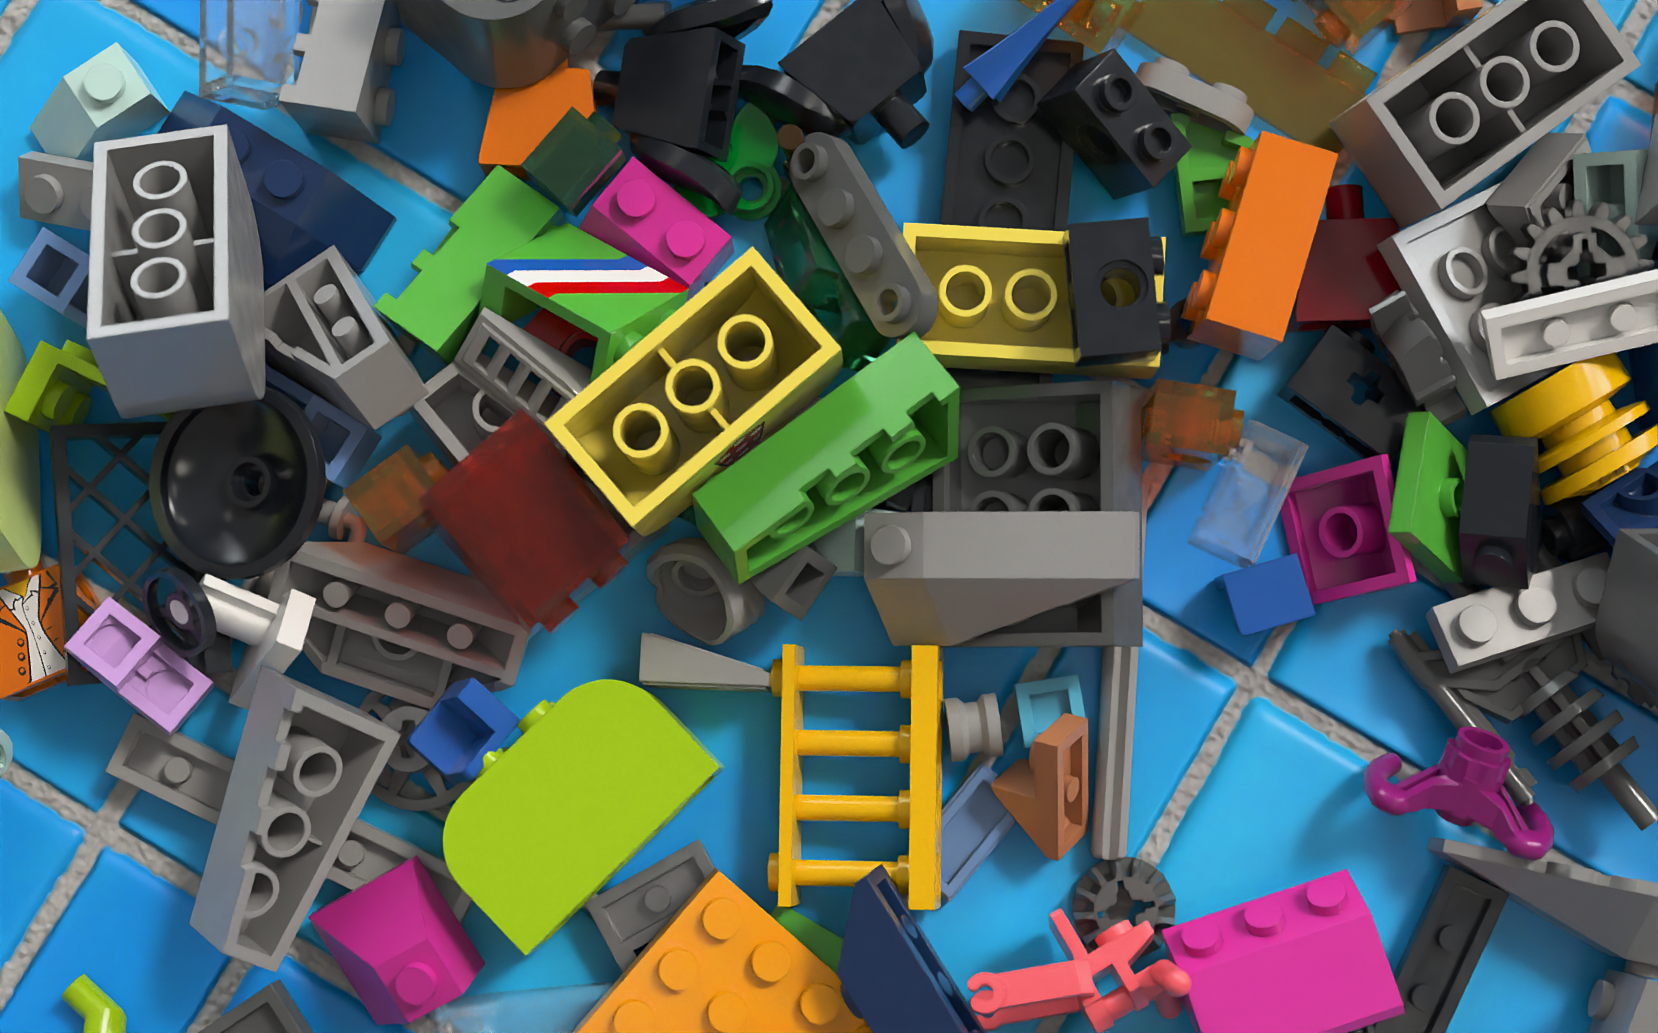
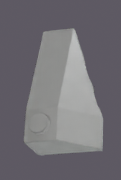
M1140 512L864 513V580L893 646H958L976 639L975 637L1004 626H1013L1029 620V617L1064 604L1076 603L1140 579Z
M1430 837L1427 849L1471 876L1508 893L1510 899L1600 952L1626 959L1624 972L1658 979V883L1615 875H1603L1601 872L1556 862L1526 860L1515 857L1506 851Z

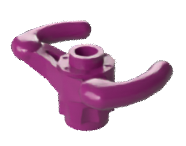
M1469 726L1461 727L1456 738H1448L1438 764L1395 785L1388 781L1389 778L1398 774L1402 768L1401 759L1395 753H1386L1373 759L1363 773L1364 791L1371 804L1387 814L1401 816L1407 812H1416L1427 808L1435 809L1442 819L1455 825L1471 826L1474 822H1478L1490 829L1496 838L1504 844L1510 854L1526 860L1535 861L1541 859L1553 846L1554 829L1544 810L1535 801L1526 808L1523 804L1519 807L1516 805L1515 807L1504 788L1503 783L1512 763L1511 759L1507 757L1510 747L1501 737L1487 730Z

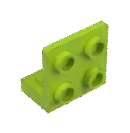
M40 340L4 411L50 434V427L52 425L83 424L91 408L92 398L88 395L93 386L108 393L109 391L91 350L70 340H66L62 350ZM175 412L155 415L169 421Z

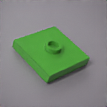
M1430 411L1408 413V417H1406L1388 532L1443 583L1462 582L1459 527L1468 450Z

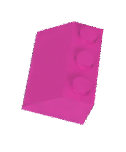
M1347 869L1161 930L1168 960L1185 971L1191 979L1189 992L1180 998L1196 1033H1347L1405 1013L1404 1004L1372 914Z

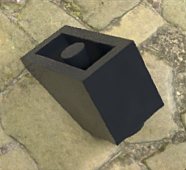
M1471 434L1468 442L1459 527L1463 584L1529 589L1543 542L1538 438Z

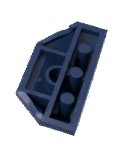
M183 92L157 134L227 124L255 213L265 284L272 287L332 245H335L355 273L365 272L397 221L395 216L332 171L222 105L190 92Z
M880 864L870 870L855 883L837 969V975L842 982L840 985L841 995L849 1010L857 1018H864L873 1033H986L913 914L908 910V906L894 886L884 866Z

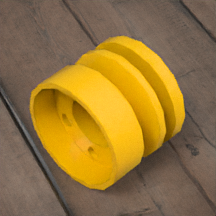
M1616 352L1576 361L1488 412L1502 436L1540 439L1546 450L1539 455V474L1555 465L1561 473V477L1540 490V498L1545 506L1561 499L1585 496L1607 485L1641 464L1640 462L1658 445V423L1631 436L1625 426L1650 410L1646 400L1615 410L1609 400L1631 379Z

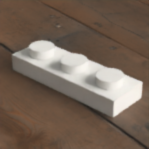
M1658 269L1480 311L1490 369L1495 379L1499 380L1658 343Z

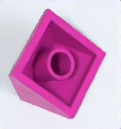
M1388 454L1377 455L1275 483L1290 555L1295 553L1298 555L1313 605L1394 589L1417 581L1410 551L1388 532L1395 490Z

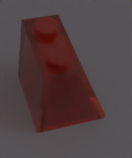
M523 408L419 497L426 524L531 637L543 627L550 634H553L580 609L574 601L576 597L592 583L599 590L603 589L629 565V562L623 555L629 551L630 537Z

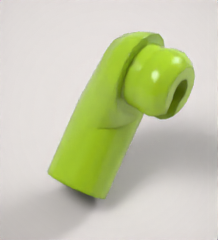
M82 974L62 994L61 999L85 1020L83 1033H126L127 1017L123 1009L87 975Z

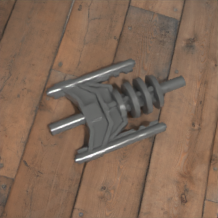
M1543 544L1541 545L1533 575L1563 565L1557 556H1553ZM1435 576L1454 600L1481 592L1476 585L1463 584L1462 582L1443 583ZM1595 627L1450 674L1440 649L1431 650L1417 631L1408 635L1404 629L1400 632L1398 629H1395L1388 635L1391 638L1388 644L1399 656L1397 658L1419 687L1427 691L1457 730L1467 726L1477 727L1499 736V733L1483 713L1509 725L1518 717L1521 720L1534 711L1544 724L1529 736L1534 747L1552 735L1562 748L1560 752L1546 761V763L1555 771L1571 760L1580 772V775L1567 785L1576 792H1579L1599 778L1641 831L1658 820V809L1620 763V761L1640 747L1635 736L1633 735L1619 745L1608 732L1623 721L1624 718L1616 709L1599 722L1588 708L1601 699L1604 694L1594 687L1578 698L1568 686L1580 676L1578 673L1588 666L1583 641L1600 661H1608L1601 653L1597 644ZM1612 665V672L1610 674L1615 680L1621 679L1627 683L1628 691L1626 693L1637 707L1646 702L1650 708L1655 706L1658 709V699ZM1510 748L1507 757L1511 759L1512 763L1503 786L1518 807L1523 804L1526 808L1535 801L1532 798L1535 792L1531 787L1537 781L1526 767L1519 768L1514 764L1515 753Z

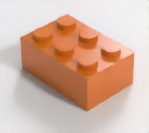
M1263 130L1250 148L1240 146L1235 160L1228 163L1218 194V198L1228 200L1226 209L1222 208L1217 221L1210 223L1202 246L1200 258L1210 260L1207 271H1202L1198 282L1194 281L1192 283L1183 309L1182 318L1192 321L1187 339L1258 361L1283 342L1338 153Z

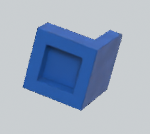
M1297 553L1222 574L1214 579L1217 591L1225 589L1237 631L1242 636L1316 615Z
M471 677L453 682L409 734L406 742L451 784L469 782L484 767L483 756L489 751L496 752L521 720L480 682Z

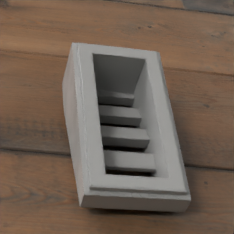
M486 307L481 311L454 359L536 428L557 441L559 440L544 423L591 384V369ZM489 337L500 344L492 359L481 353ZM510 353L520 361L515 372L503 366ZM530 371L541 378L538 385L526 379ZM551 388L561 394L562 397L559 399L549 393Z
M642 632L639 681L649 688L771 693V674L763 668L654 633L647 634Z

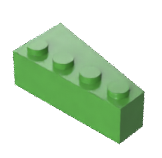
M912 332L722 473L716 474L707 480L700 489L692 494L697 529L737 584L740 585L957 459L959 385L918 335Z

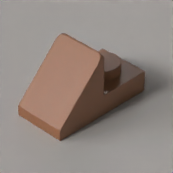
M1064 713L1035 738L1030 749L1029 760L1019 759L1015 761L991 785L997 798L1047 858L1057 861L1088 832V718Z

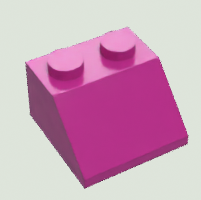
M635 157L630 159L596 199L579 227L580 230L689 288L686 303L704 288V282L712 280L735 252L732 236Z

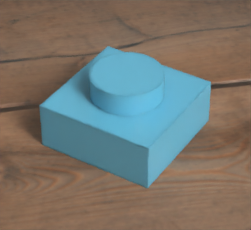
M1078 674L1013 685L1023 748L1031 747L1035 738L1064 713L1086 718Z

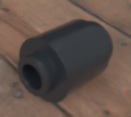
M1612 482L1585 496L1561 499L1551 505H1544L1542 509V539L1544 546L1553 556L1561 555L1566 561L1572 563L1611 546L1581 514V507L1584 501Z

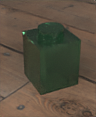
M572 106L521 166L531 180L576 218L626 161L622 149L617 145L623 136L597 112L593 111L588 118H585Z

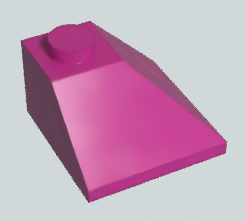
M417 855L319 908L308 916L377 1025L411 1023L463 995L486 964Z

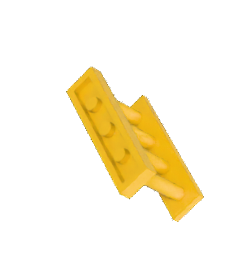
M782 644V659H773L771 670L773 697H782L779 853L771 852L768 860V888L770 892H778V907H792L800 904L801 886L854 887L859 879L873 868L882 864L891 877L894 886L898 888L899 894L909 895L908 910H936L940 908L944 649L939 646L912 645V660H901L900 666L804 665V647L796 644ZM804 691L900 692L901 699H911V725H901L900 731L803 730ZM803 756L899 757L901 764H910V790H900L899 796L802 795ZM802 821L898 822L899 829H909V855H899L898 862L801 860Z

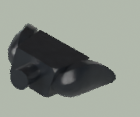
M695 0L677 6L663 14L649 28L646 36L631 38L625 44L620 71L601 70L597 73L593 82L595 103L599 107L614 108V127L630 135V150L639 162L660 179L711 199L729 215L735 213L743 195L742 187L733 175L714 161L727 162L740 85L739 79L742 73L746 44L739 40L757 29L769 16L773 7V0Z
M855 0L780 60L778 65L781 72L759 65H743L739 79L738 98L755 105L783 126L787 124L796 125L801 129L804 137L811 133L822 132L840 139L847 137L854 144L860 146L885 129L902 149H906L923 137L930 124L913 106L927 92L924 75L933 61L934 39L929 22L918 0Z

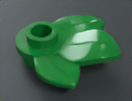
M746 103L733 122L727 162L714 161L733 175L741 187L751 180L758 181L763 185V192L758 199L748 201L741 197L733 216L745 221L761 220L772 214L778 207L783 192L782 181L774 168L780 150L777 131L768 116L751 103ZM674 185L673 189L708 218L727 213L711 199Z

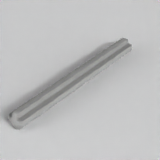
M1142 481V588H1143V571H1144V554H1145V537H1146V520H1147V503H1148V485H1147L1146 482H1143V481ZM1103 647L1090 850L1092 856L1097 859L1119 861L1127 855L1139 647Z

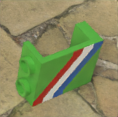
M567 222L486 264L479 315L483 308L486 307L512 323L530 312L543 307L597 337L598 344L590 381L592 383L686 303L689 288Z

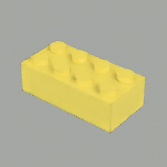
M921 223L903 224V236L927 274L938 296L936 320L929 332L920 339L943 367L1151 379L1160 367V353L1154 361L1075 367L1062 239L1065 232ZM1161 237V239H1162V244H1163V251H1164V266H1165V245H1166V237ZM1164 274L1163 276H1154L1157 302H1163ZM1110 278L1101 283L1102 296L1109 304L1115 307H1126L1135 302L1134 290L1125 280Z

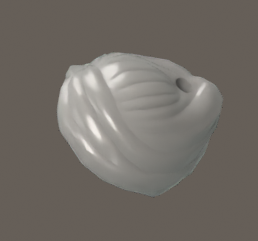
M688 537L675 540L661 546L647 560L646 574L650 583L656 587L657 608L669 622L696 640L710 646L722 644L742 630H747L751 624H756L758 619L764 615L766 597L754 586L750 579L738 585L705 538Z

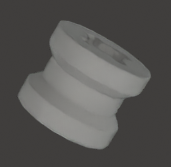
M995 693L982 694L976 702L963 703L958 698L943 699L951 762L965 761L970 753L983 752L988 757L1003 756L1000 715Z

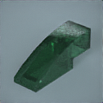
M791 181L764 224L776 273L841 347L843 356L842 368L859 372L877 359L891 338L882 335L874 327Z

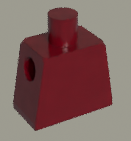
M1341 184L1328 188L1325 198L1326 220L1318 221L1285 333L1326 331L1331 325L1336 326L1341 331L1344 327L1354 330H1371V315L1368 309L1381 303L1396 290L1402 291L1377 247L1378 244L1400 232L1399 225L1394 218L1364 217L1363 186L1358 184Z

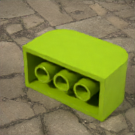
M609 679L591 681L572 689L556 703L553 701L549 703L546 699L541 701L517 725L523 735L510 748L505 746L502 749L499 748L496 752L489 751L483 756L484 767L474 778L476 781L460 795L447 816L443 831V851L451 875L467 895L525 956L542 947L586 902L605 886L726 768L658 697L633 684Z

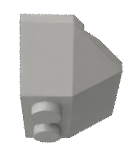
M306 541L290 560L275 569L268 595V600L278 604L283 601L291 589L316 598L302 650L320 673L427 709H431L453 682L474 677L491 693L513 687L517 681L533 626L531 621L487 582L366 542Z

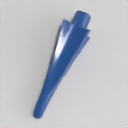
M1079 0L1053 1L1008 37L964 66L963 68L972 77L955 93L956 97L971 112L988 96L993 100L997 99L1001 102L1028 62Z

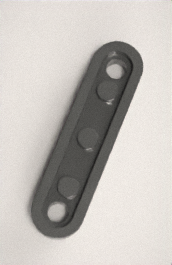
M822 132L807 135L804 137L805 142L795 149L790 161V178L794 188L877 331L884 336L903 340L912 332H915L919 338H922L932 328L938 313V296L934 286L849 144L840 138ZM898 299V301H897V306H896V308H895V310H894V304H895L896 300Z

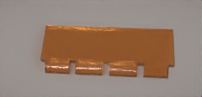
M1142 0L1124 26L1123 31L1165 58L1181 63L1189 69L1190 74L1210 86L1216 82L1225 83L1241 90L1247 95L1246 104L1253 109L1255 116L1292 140L1332 151L1339 155L1344 146L1328 123L1366 96L1364 93L1376 77V72L1341 50L1328 69L1322 67L1317 62L1330 43L1289 16L1275 36L1266 31L1265 28L1278 9L1264 0H1223V2L1220 0Z

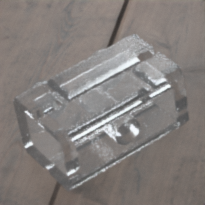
M1249 419L1238 429L1202 508L1204 514L1197 519L1187 543L1241 568L1256 564L1309 446L1260 422Z

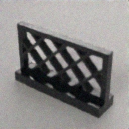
M168 421L52 425L50 427L64 646L79 630L78 609L88 618L96 611L81 599L76 591V577L92 560L122 585L111 597L116 602L129 591L143 603V589L135 584V582L158 557L170 567H176L185 571L198 584L205 576V574L189 567L167 551L168 545L164 540L159 544L131 520L133 515L150 498L149 474L126 454L141 438L160 437ZM131 438L121 450L108 440ZM93 440L113 459L88 483L68 465L66 441ZM118 463L148 488L125 514L95 489ZM69 480L82 491L72 503L70 502ZM87 496L117 521L94 548L72 530L71 513ZM122 527L126 528L152 551L151 555L130 578L99 553ZM73 544L87 555L76 568ZM164 617L167 624L181 635L185 642L198 646L199 642L190 630H182L172 622L170 617ZM216 631L214 643L209 649L194 657H185V661L207 678L222 677L232 673L230 636ZM64 648L67 687L104 684L90 671H82V664Z

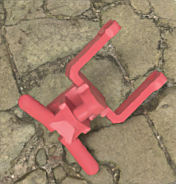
M1061 908L1049 914V928L1068 961L997 974L981 972L972 976L967 982L968 989L971 992H977L984 986L992 989L976 993L970 1001L972 1010L980 1014L976 1017L985 1031H993L1007 1024L1081 1012L1095 1033H1102L1114 1026V1021L1133 1010L1137 1012L1149 1006V1002L1153 1000L1162 1017L1173 1019L1179 1016L1182 1011L1183 1005L1180 997L1186 995L1191 988L1189 975L1166 959L1155 962L1137 974L1133 973L1130 968L1131 965L1153 940L1154 930L1148 920L1134 928L1129 920H1124L1112 926L1095 938L1099 948L1087 954L1085 947ZM1111 973L1119 988L1101 997L1093 983ZM991 1014H994L992 1017H989V1018H986V1017H983V1016H982V1015H991Z

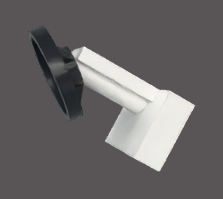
M164 567L150 574L144 582L142 593L144 609L153 630L161 636V641L168 648L179 655L194 657L206 651L214 643L216 631L249 644L243 652L228 703L248 711L261 665L283 674L301 652L316 602V598L291 589L283 601L278 604L209 574H206L198 584L189 574L176 567ZM161 578H166L176 583V591L167 596L166 604L159 605L157 597L158 583ZM164 617H170L172 622L180 629L190 630L199 642L198 646L191 645L179 638L169 627Z

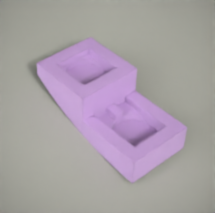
M109 596L64 646L65 650L86 669L169 737L174 735L214 688L213 681L164 645L159 634Z

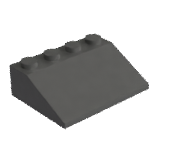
M1115 380L960 389L958 458L933 472V512H1140V579L1076 603L1064 604L1029 617V620L1013 626H1004L975 637L976 639L958 646L939 647H1143L1141 388Z

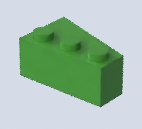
M497 165L449 219L448 225L452 229L433 255L423 249L413 260L411 268L419 273L397 299L385 292L373 307L396 330L448 366L454 361L478 318L486 264L565 224L566 219L560 207L503 167ZM491 337L488 338L483 349L481 350V353H483L486 347L488 346Z

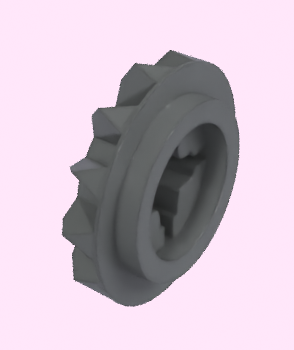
M1125 857L1119 861H1101L1084 874L1074 893L1072 904L1073 919L1081 938L1090 948L1096 950L1099 947L1095 942V938L1121 922L1119 918L1098 917L1097 912L1106 911L1107 907L1117 903L1116 893L1119 892L1117 881H1121L1122 888L1127 891L1130 899L1141 900L1142 902L1151 901V906L1144 907L1143 911L1133 915V928L1148 920L1154 930L1152 942L1138 959L1160 949L1164 942L1161 930L1175 926L1176 898L1164 874L1151 864L1133 857Z

